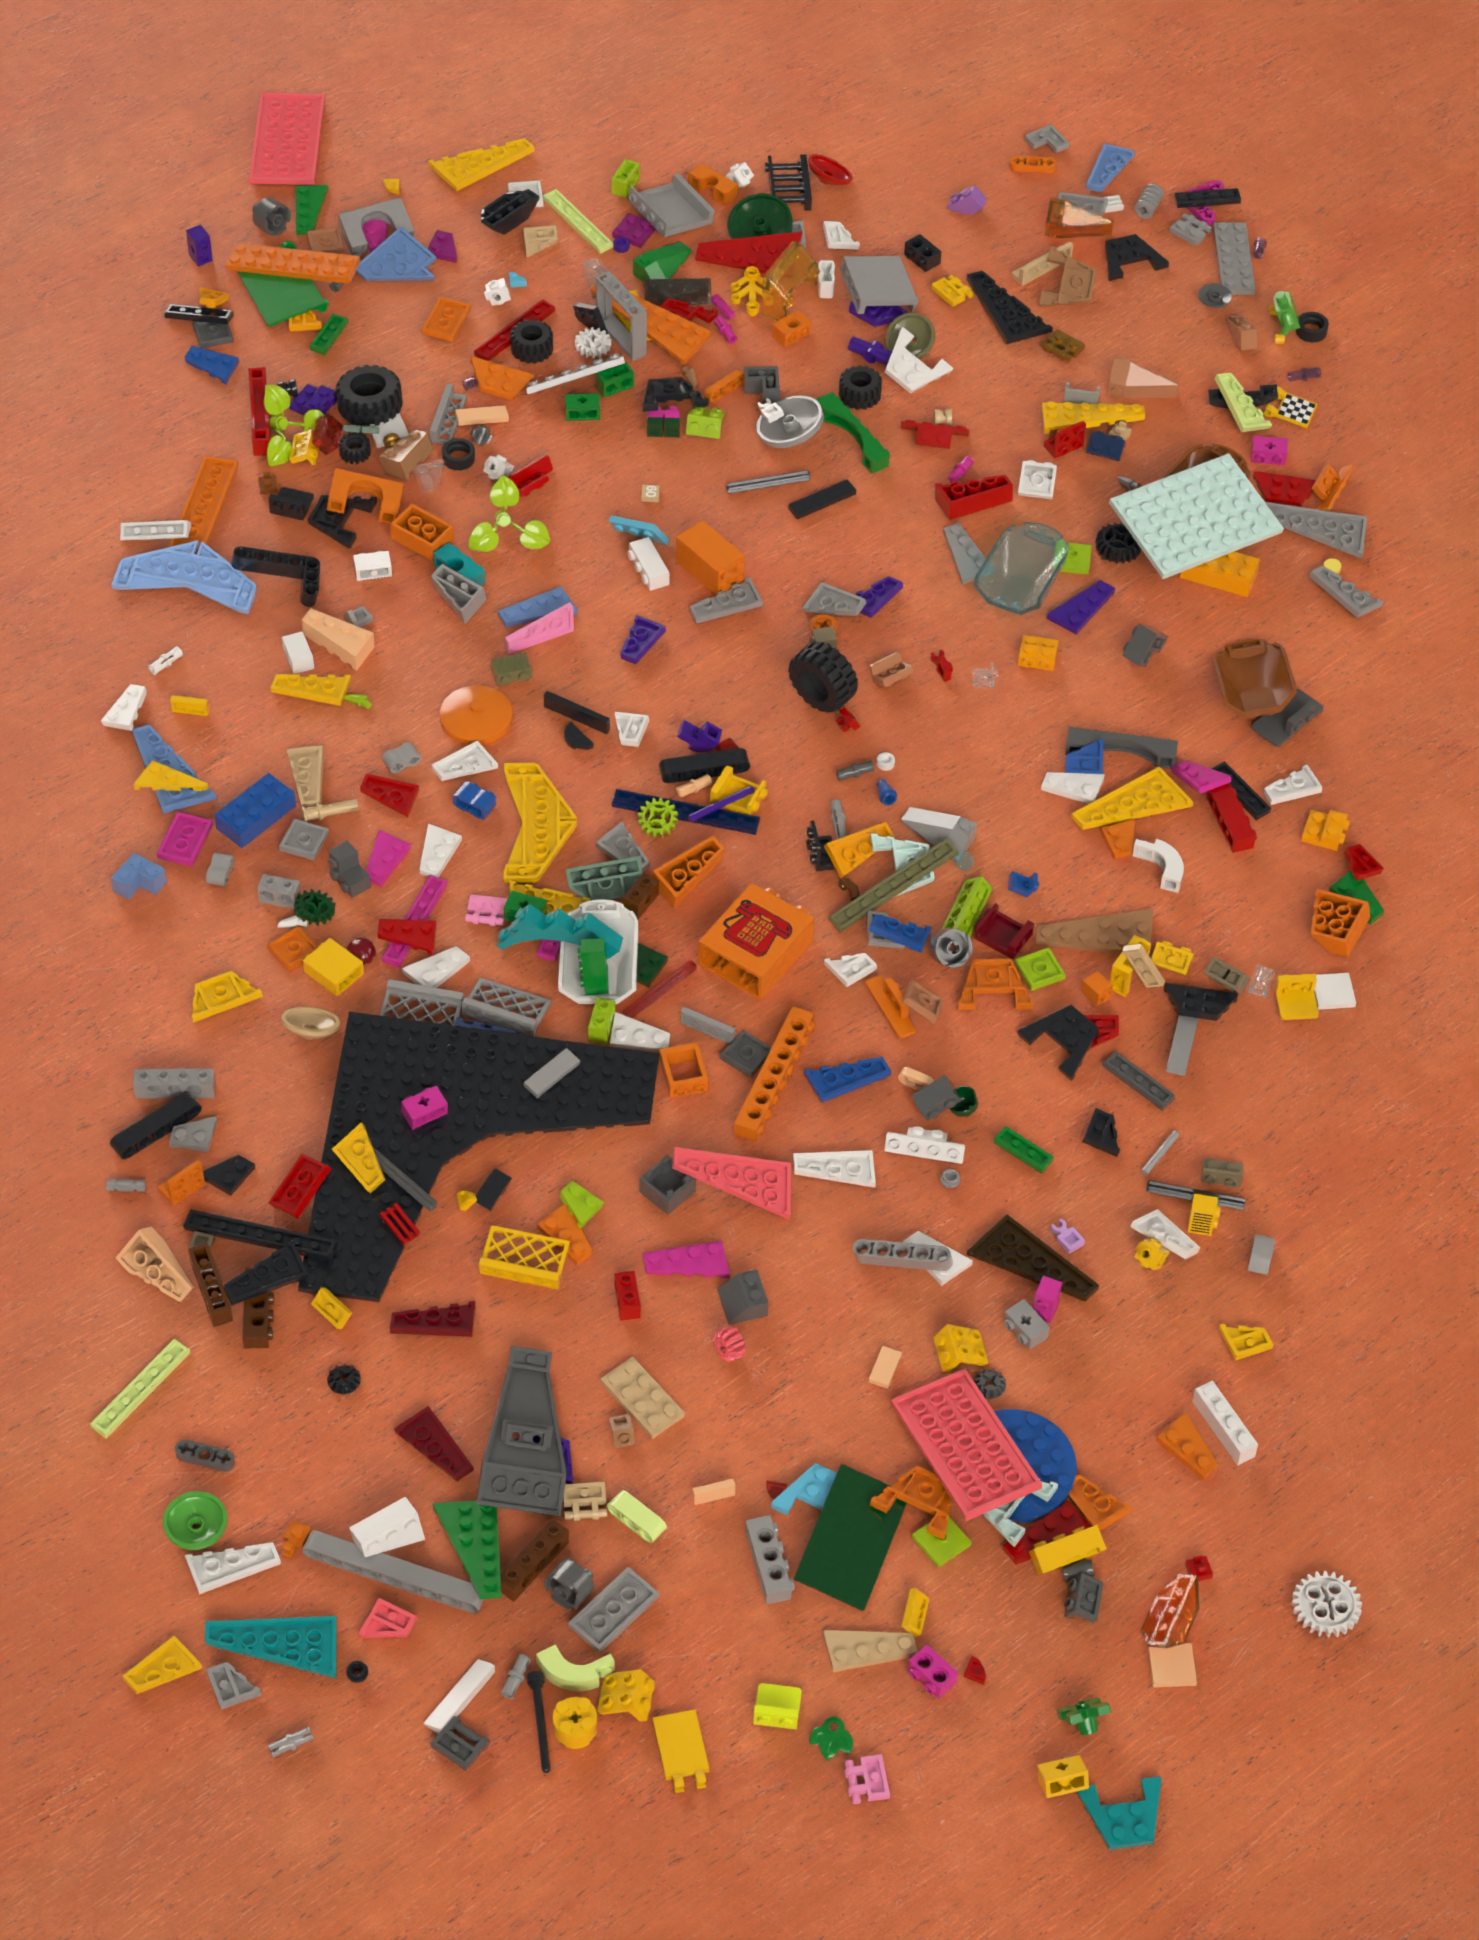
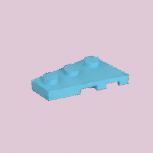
M612 515L609 519V523L618 532H627L643 538L649 537L650 540L665 545L669 543L670 539L655 524Z

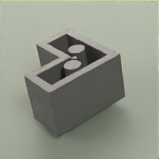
M778 366L744 367V393H762V404L767 403V398L770 399L771 404L779 401Z
M1139 624L1133 629L1131 640L1125 644L1122 656L1139 666L1146 667L1153 652H1160L1169 636L1151 626Z
M348 840L328 851L329 874L333 881H337L340 884L344 893H348L353 898L371 888L370 876L360 866L358 852Z

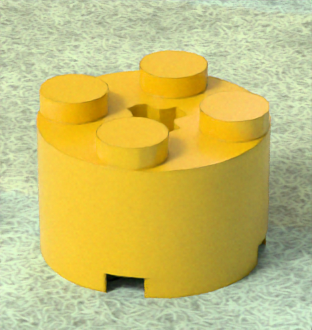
M570 1697L556 1704L553 1712V1732L556 1740L564 1744L565 1747L570 1749L584 1748L590 1744V1741L597 1734V1712L588 1698Z

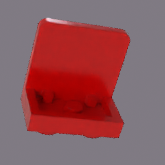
M1081 421L1057 431L1054 437L1044 441L1043 446L1054 458L1080 449L1084 446L1086 423Z

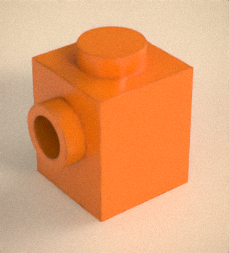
M1096 971L1083 980L1081 992L1098 1006L1111 998L1113 985Z

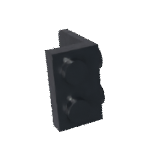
M282 487L278 495L270 494L268 498L270 513L304 520L314 495Z
M812 820L810 821V827H807L809 839H806L807 850H811V865L814 864L816 872L835 869L824 848L827 843L832 842L831 835L818 837L815 822Z

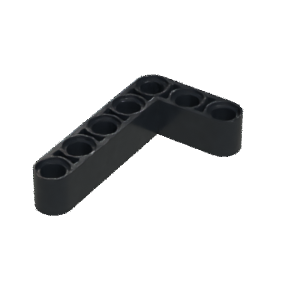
M242 546L234 549L231 561L234 569L301 579V603L307 607H312L316 604L320 579V561L317 558Z

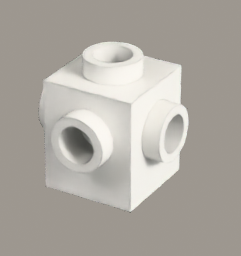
M744 162L731 166V171L725 177L738 183L739 188L747 186L754 174Z
M504 278L492 280L485 284L486 291H484V295L487 301L490 300L492 306L501 305L511 300Z
M490 455L485 462L483 471L488 474V478L497 481L501 475L509 476L514 466L506 462L507 458L501 455H497V457Z

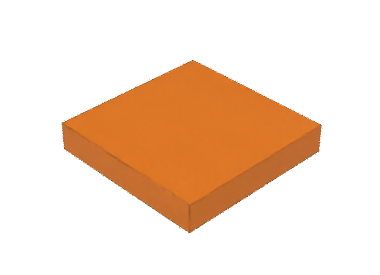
M299 926L267 944V949L289 972L301 966L304 958L318 948Z

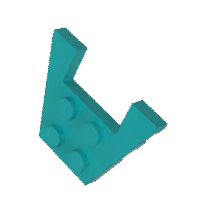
M1161 1776L1141 1779L1140 1783L1144 1801L1100 1806L1096 1784L1089 1785V1789L1076 1791L1077 1797L1083 1802L1086 1812L1090 1814L1096 1829L1109 1850L1153 1844Z

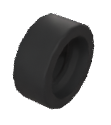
M1306 312L1298 317L1300 328L1296 329V334L1300 339L1313 343L1322 341L1326 337L1329 322L1324 315L1318 312ZM1314 324L1319 326L1321 329L1310 330L1305 328L1303 325Z
M455 438L446 442L442 447L444 465L449 469L459 471L471 467L475 462V448L473 444L463 438ZM454 451L468 453L467 456L462 458H454L449 454Z

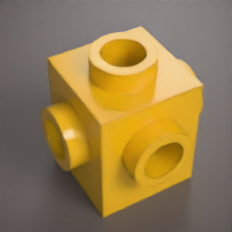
M1154 1238L1146 1239L1138 1243L1134 1258L1139 1260L1138 1263L1141 1266L1157 1270L1162 1267L1170 1251L1162 1247V1243Z

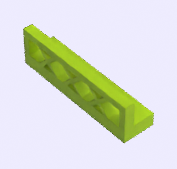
M983 876L964 881L943 928L953 927L963 931L969 937L971 936L974 926L993 889Z

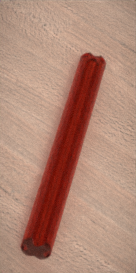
M692 960L685 963L623 1010V1015L630 1018L636 1016L697 969L696 963Z

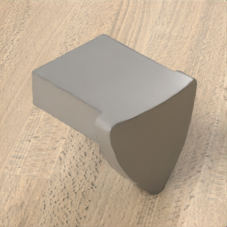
M361 606L353 611L345 612L344 620L361 628L373 622V616L364 606Z

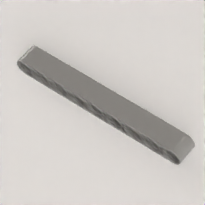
M311 1531L302 1549L303 1554L311 1559L470 1613H478L484 1599H479L472 1583L384 1553L365 1557L356 1544L319 1531Z

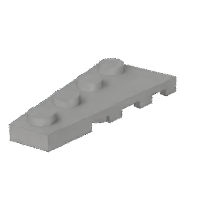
M959 522L944 528L943 534L951 550L952 558L955 561L962 584L993 573V567Z
M1325 566L1310 571L1309 577L1357 618L1383 605L1384 601L1379 598L1375 600L1370 597L1371 594L1365 590L1362 592L1355 588L1356 585L1352 582L1341 580L1342 576Z
M751 577L745 579V582L741 584L736 583L731 586V589L725 592L722 590L717 593V596L713 598L708 597L690 606V613L697 624L763 606V601Z

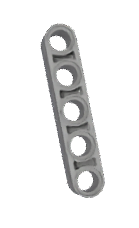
M859 1239L853 1245L855 1258L862 1264L947 1271L953 1265L951 1252L945 1246ZM863 1249L867 1250L865 1253H859ZM887 1251L885 1255H879L880 1252ZM901 1253H907L906 1256L899 1257ZM921 1255H927L926 1258L919 1259ZM940 1257H947L946 1260H938Z

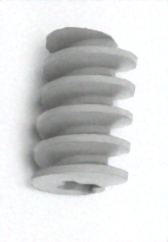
M1149 184L1144 188L1134 207L1137 216L1142 219H1149L1153 216L1164 196V191L1160 186Z

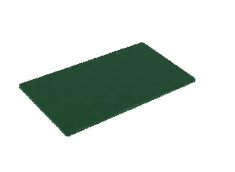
M841 1464L795 1573L794 1580L864 1611L907 1503L896 1499L887 1513L870 1506L871 1499L874 1496H879L890 1485Z

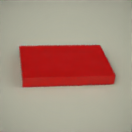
M301 1154L269 1201V1204L298 1219L331 1168L322 1162Z

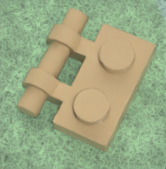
M605 1482L565 1484L563 1495L564 1507H573V1511H564L565 1520L573 1519V1521H580V1519L585 1518L599 1520V1517H607V1508L598 1509V1505L606 1504ZM592 1505V1510H579V1506Z

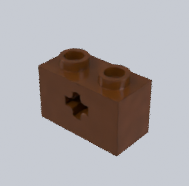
M643 873L622 897V904H624L626 909L634 912L637 920L658 897L659 881Z

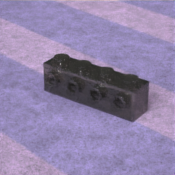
M711 278L644 279V300L655 305H661L668 298L687 302L689 305H711Z

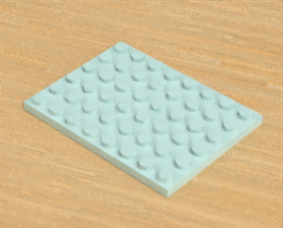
M1229 453L1118 495L1109 501L1113 510L1162 579L1278 535L1284 529Z

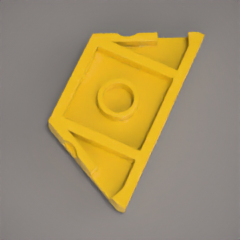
M232 971L196 983L192 1021L194 1023L263 997L262 991L259 988L256 990L250 986L248 981L239 978Z

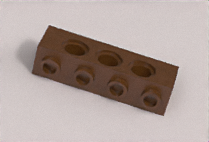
M208 1243L189 1248L190 1263L213 1327L232 1322L231 1306Z
M270 1291L244 1301L242 1334L244 1349L269 1348V1340H273V1327H270V1322L274 1321L273 1310H270V1305H274V1292Z
M551 1519L501 1572V1593L514 1602L569 1543V1530L554 1519Z

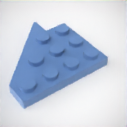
M400 226L360 262L356 273L365 281H433L435 276L427 268L436 261V256Z

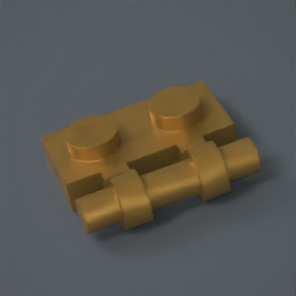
M1057 329L1048 338V342L1043 341L1041 347L1046 349V352L1057 355L1059 359L1070 362L1072 357L1075 358L1084 350L1085 344Z

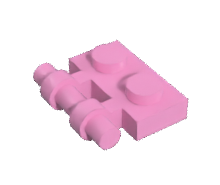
M471 894L465 921L473 922V924L477 925L485 923L495 927L496 925H504V905L508 898Z
M882 1754L860 1757L861 1766H854L853 1760L845 1761L846 1769L844 1773L845 1778L849 1782L848 1793L852 1797L853 1804L861 1803V1794L867 1795L868 1802L890 1799ZM863 1775L864 1784L858 1785L857 1776Z

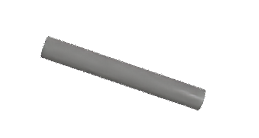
M1173 1131L1142 1168L1141 1173L1147 1176L1176 1141L1179 1137L1177 1131Z

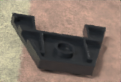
M1136 234L1105 241L1109 281L1123 278L1124 273L1120 266L1149 260L1155 271L1169 267V262Z
M683 377L649 379L643 402V412L658 411V402L665 403L670 400L683 401L684 399H690L693 408L707 407L709 400L702 398V394L699 391H694L693 386Z
M322 495L308 518V524L351 549L357 538L356 533L342 528L353 509L371 513L377 504V497L362 499L361 496H355L354 499H347L343 514L326 510L329 495Z
M1069 1005L1019 1029L1017 1034L1029 1045L1044 1032L1071 1054L1058 1068L1060 1072L1072 1081L1078 1067L1083 1062L1085 1054L1089 1051L1099 1033V1028L1074 1006Z

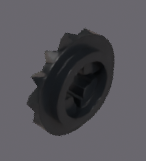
M345 1363L343 1366L336 1365L333 1370H330L327 1377L329 1388L338 1394H349L355 1391L361 1381L359 1370H356L353 1365L347 1366ZM340 1374L347 1377L348 1383L340 1378Z

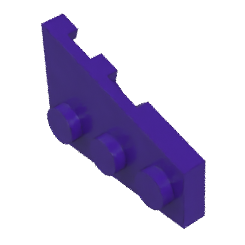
M636 615L635 623L630 628V635L626 639L620 653L621 659L637 664L666 632L664 625Z

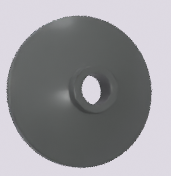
M1211 283L1204 285L1199 290L1198 297L1208 307L1221 308L1230 303L1232 294L1227 287Z

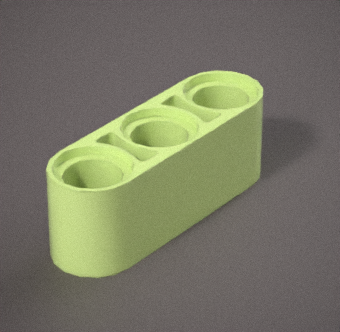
M621 1490L607 1504V1508L612 1515L648 1543H653L667 1529V1525L658 1515L625 1490Z

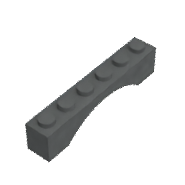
M1074 727L1068 728L1065 755L1100 739H1104L1103 751L1132 753L1161 768L1171 769V766L1175 765L1178 746V741Z

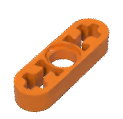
M1013 156L1010 158L1009 167L1015 172L1052 173L1056 170L1057 162L1052 157Z
M739 369L733 371L709 386L704 393V397L711 403L719 400L744 383V373Z

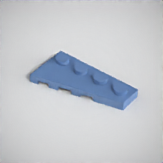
M1104 143L1086 184V189L1102 193L1135 156V151Z

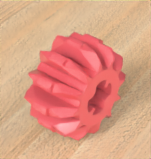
M726 1326L714 1333V1348L717 1349V1354L721 1355L722 1360L727 1362L734 1361L745 1354V1340L737 1328Z

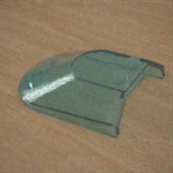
M1027 522L1022 526L1016 527L1013 525L1002 532L977 572L973 585L990 605L1019 615L1038 609L1067 560L1068 543L1063 540V535L1060 532L1044 524Z

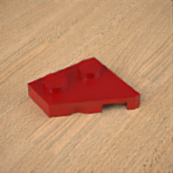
M1084 1015L1099 1028V1033L1090 1049L1119 1036L1118 1015Z

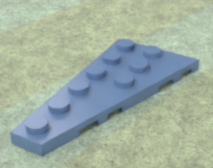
M150 724L132 729V734L145 768L153 760L199 779L195 771L179 755L177 756L173 752L172 747L162 740V737ZM181 788V791L154 790L163 814L217 799L216 793L209 788L207 791H193V788Z

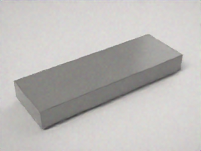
M683 1007L681 1010V1024L728 1044L735 1039V1028L686 1007Z
M566 1048L524 1082V1087L538 1098L580 1064V1060Z

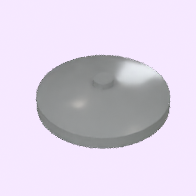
M791 396L775 402L783 410L784 416L769 423L761 414L757 421L756 429L759 438L764 444L774 448L792 447L805 442L820 429L824 420V413L817 400L808 396Z

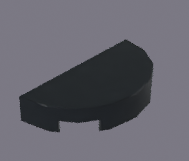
M572 722L566 726L564 737L568 746L573 749L585 750L594 748V743Z

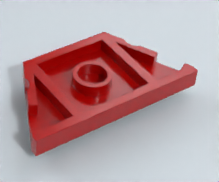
M1254 471L1253 479H1256L1258 489L1263 494L1264 501L1269 503L1301 507L1304 501L1312 495L1314 491L1312 487L1316 480L1266 472Z

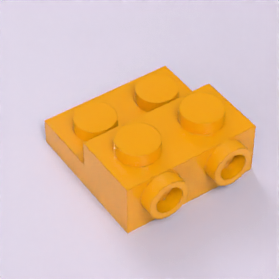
M1023 635L1018 666L1053 671L1059 640Z
M1311 810L1301 841L1337 851L1339 844L1343 845L1346 834L1343 831H1347L1350 820H1347L1348 814L1330 810L1329 814Z

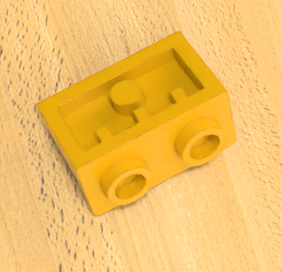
M312 429L294 435L289 456L292 464L308 460L312 466L316 465L321 442Z
M1162 941V943L1157 942L1151 960L1157 967L1186 976L1191 961L1194 959V953H1191V950L1188 948L1180 947L1179 949L1173 947V944L1170 942Z

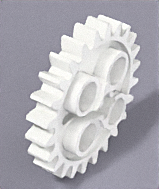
M1316 1571L1314 1578L1307 1574L1306 1580H1300V1585H1296L1295 1592L1292 1595L1291 1606L1295 1607L1293 1614H1299L1297 1622L1304 1621L1303 1628L1310 1626V1633L1317 1630L1319 1637L1322 1635V1632H1326L1327 1638L1330 1637L1332 1632L1336 1637L1339 1636L1340 1631L1346 1634L1348 1628L1352 1630L1354 1623H1358L1362 1612V1602L1359 1601L1361 1595L1355 1594L1357 1587L1350 1588L1351 1581L1343 1582V1575L1335 1578V1572L1328 1576L1327 1571H1324L1323 1576H1320ZM1309 1595H1314L1317 1598H1311ZM1316 1614H1321L1324 1617H1318Z

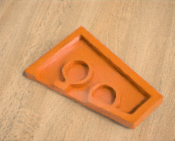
M563 1204L537 1223V1228L547 1237L570 1241L567 1257L578 1266L592 1255V1249L582 1229L578 1227L576 1217L571 1215L567 1210V1206ZM556 1245L563 1252L564 1246Z
M1186 1412L1157 1436V1442L1202 1480L1206 1479L1217 1469V1461Z
M1080 1474L1075 1477L1074 1485L1068 1493V1497L1092 1527L1098 1525L1101 1531L1132 1512L1131 1506L1118 1501L1112 1494L1099 1489V1486Z

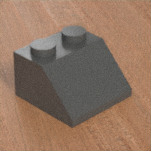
M758 1270L739 1273L718 1289L728 1325L768 1316V1300Z

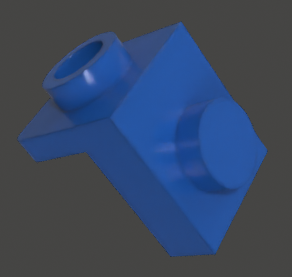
M1014 871L1009 875L1008 890L1028 898L1038 889V874L1035 872L1030 877Z

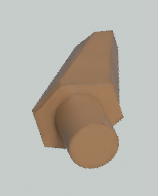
M685 365L682 371L693 386V389H695L697 386L696 372L694 368L690 369Z

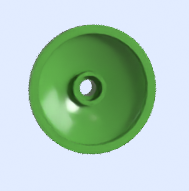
M192 1491L178 1496L168 1505L163 1516V1528L168 1539L176 1546L188 1550L203 1549L217 1542L224 1534L228 1522L224 1504L216 1496L202 1491Z

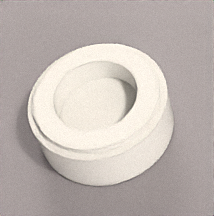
M887 752L879 754L876 762L877 767L885 771L891 770L895 765V757Z

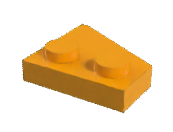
M199 287V302L206 305L207 308H216V306L222 305L229 300V293Z
M313 311L289 318L290 332L322 329V324L316 319Z

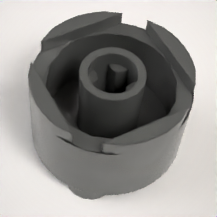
M272 197L262 199L259 203L254 204L252 208L255 226L273 236L283 233L287 228L285 225L291 220L289 208Z
M950 927L942 928L931 937L930 953L934 960L942 965L952 968L960 967L967 962L972 954V941L961 930ZM951 944H953L954 947H952L950 951L949 947L951 946Z
M566 1557L546 1577L544 1588L546 1592L548 1589L551 1591V1598L558 1605L566 1609H571L572 1607L577 1609L594 1588L593 1574L589 1569L582 1568L576 1564L570 1557Z

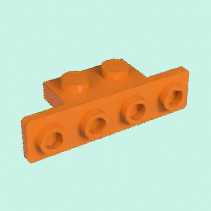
M1353 463L1342 467L1338 474L1330 464L1324 466L1312 487L1322 500L1317 508L1318 510L1330 511L1333 508V504L1340 496L1339 493L1345 487L1347 479L1352 475L1355 467Z
M882 975L865 980L866 987L897 1037L901 1039L915 1034L916 1029L908 1017V1009L910 1007L903 1003L904 996L901 993L899 984L895 983L892 977L884 979Z

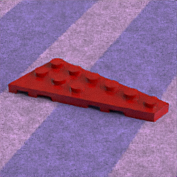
M803 232L702 242L698 244L695 260L743 270L754 266L758 268L760 273L792 279Z

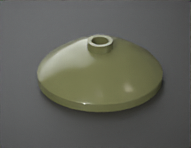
M903 314L897 317L888 327L886 332L887 348L889 351H893L901 328L904 327L914 335L913 340H916L914 343L910 342L906 349L915 357L921 359L933 347L935 329L931 321L922 314Z

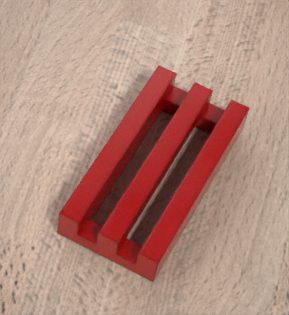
M397 1203L393 1204L392 1208L389 1207L385 1212L382 1211L380 1213L382 1220L403 1246L420 1235V1231ZM395 1211L400 1216V1218L405 1222V1224L409 1227V1229L413 1232V1234L410 1233V1231L394 1213ZM390 1215L406 1234V1239L387 1216Z

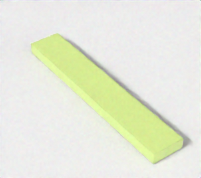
M557 189L543 195V200L599 254L613 248V242Z
M173 1339L90 1423V1427L107 1439L190 1354V1349L176 1339Z

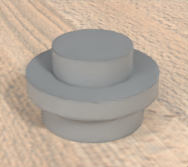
M947 1169L941 1174V1184L946 1188H955L960 1183V1175L953 1169Z

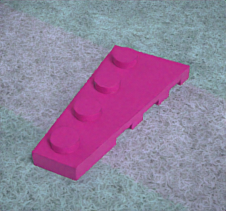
M722 1241L643 1253L646 1274L673 1275V1273L691 1277L694 1274L704 1275V1277L708 1278L722 1276V1278L730 1279Z

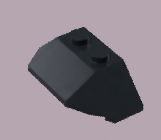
M528 188L523 189V191L505 193L482 208L481 223L491 230L505 235L529 219L540 196Z

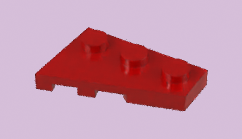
M366 773L360 790L367 796L408 817L418 795L419 785Z

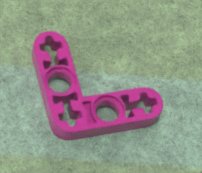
M1214 180L1186 192L1223 189L1224 184L1221 181ZM1200 206L1201 210L1195 209V207H1187L1201 222L1205 221L1209 226L1215 222L1216 214L1209 206Z

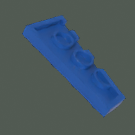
M883 1057L860 1060L855 1064L842 1063L837 1067L829 1068V1066L820 1067L819 1070L813 1071L806 1069L804 1070V1075L821 1103L889 1077L891 1076V1069Z

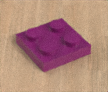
M628 213L614 229L612 237L627 238L631 245L641 248L655 232L656 228L648 220Z

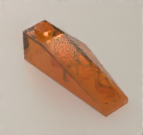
M1051 198L1045 236L1056 238L1112 235L1114 221L1097 213L1091 214L1085 211L1086 209L1083 207L1077 208L1067 200Z

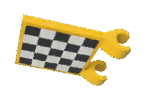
M1277 387L1278 399H1283L1279 409L1277 410L1273 405L1268 404L1264 415L1266 417H1277L1308 428L1318 404L1286 393L1282 388Z

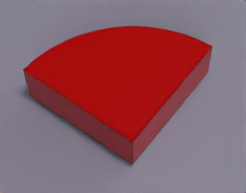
M971 1656L964 1673V1678L984 1685L986 1679L984 1667L976 1657Z

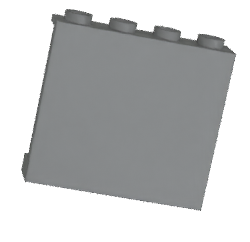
M679 173L673 175L671 184L638 192L633 186L630 187L628 200L663 237L713 224L715 210Z
M900 256L843 257L840 270L857 314H864L866 306L908 305L911 313H914L915 307L918 305V297L914 293V287L910 283L909 275L905 271V265L902 263Z

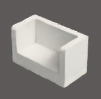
M303 632L283 636V650L293 674L314 669L313 655Z

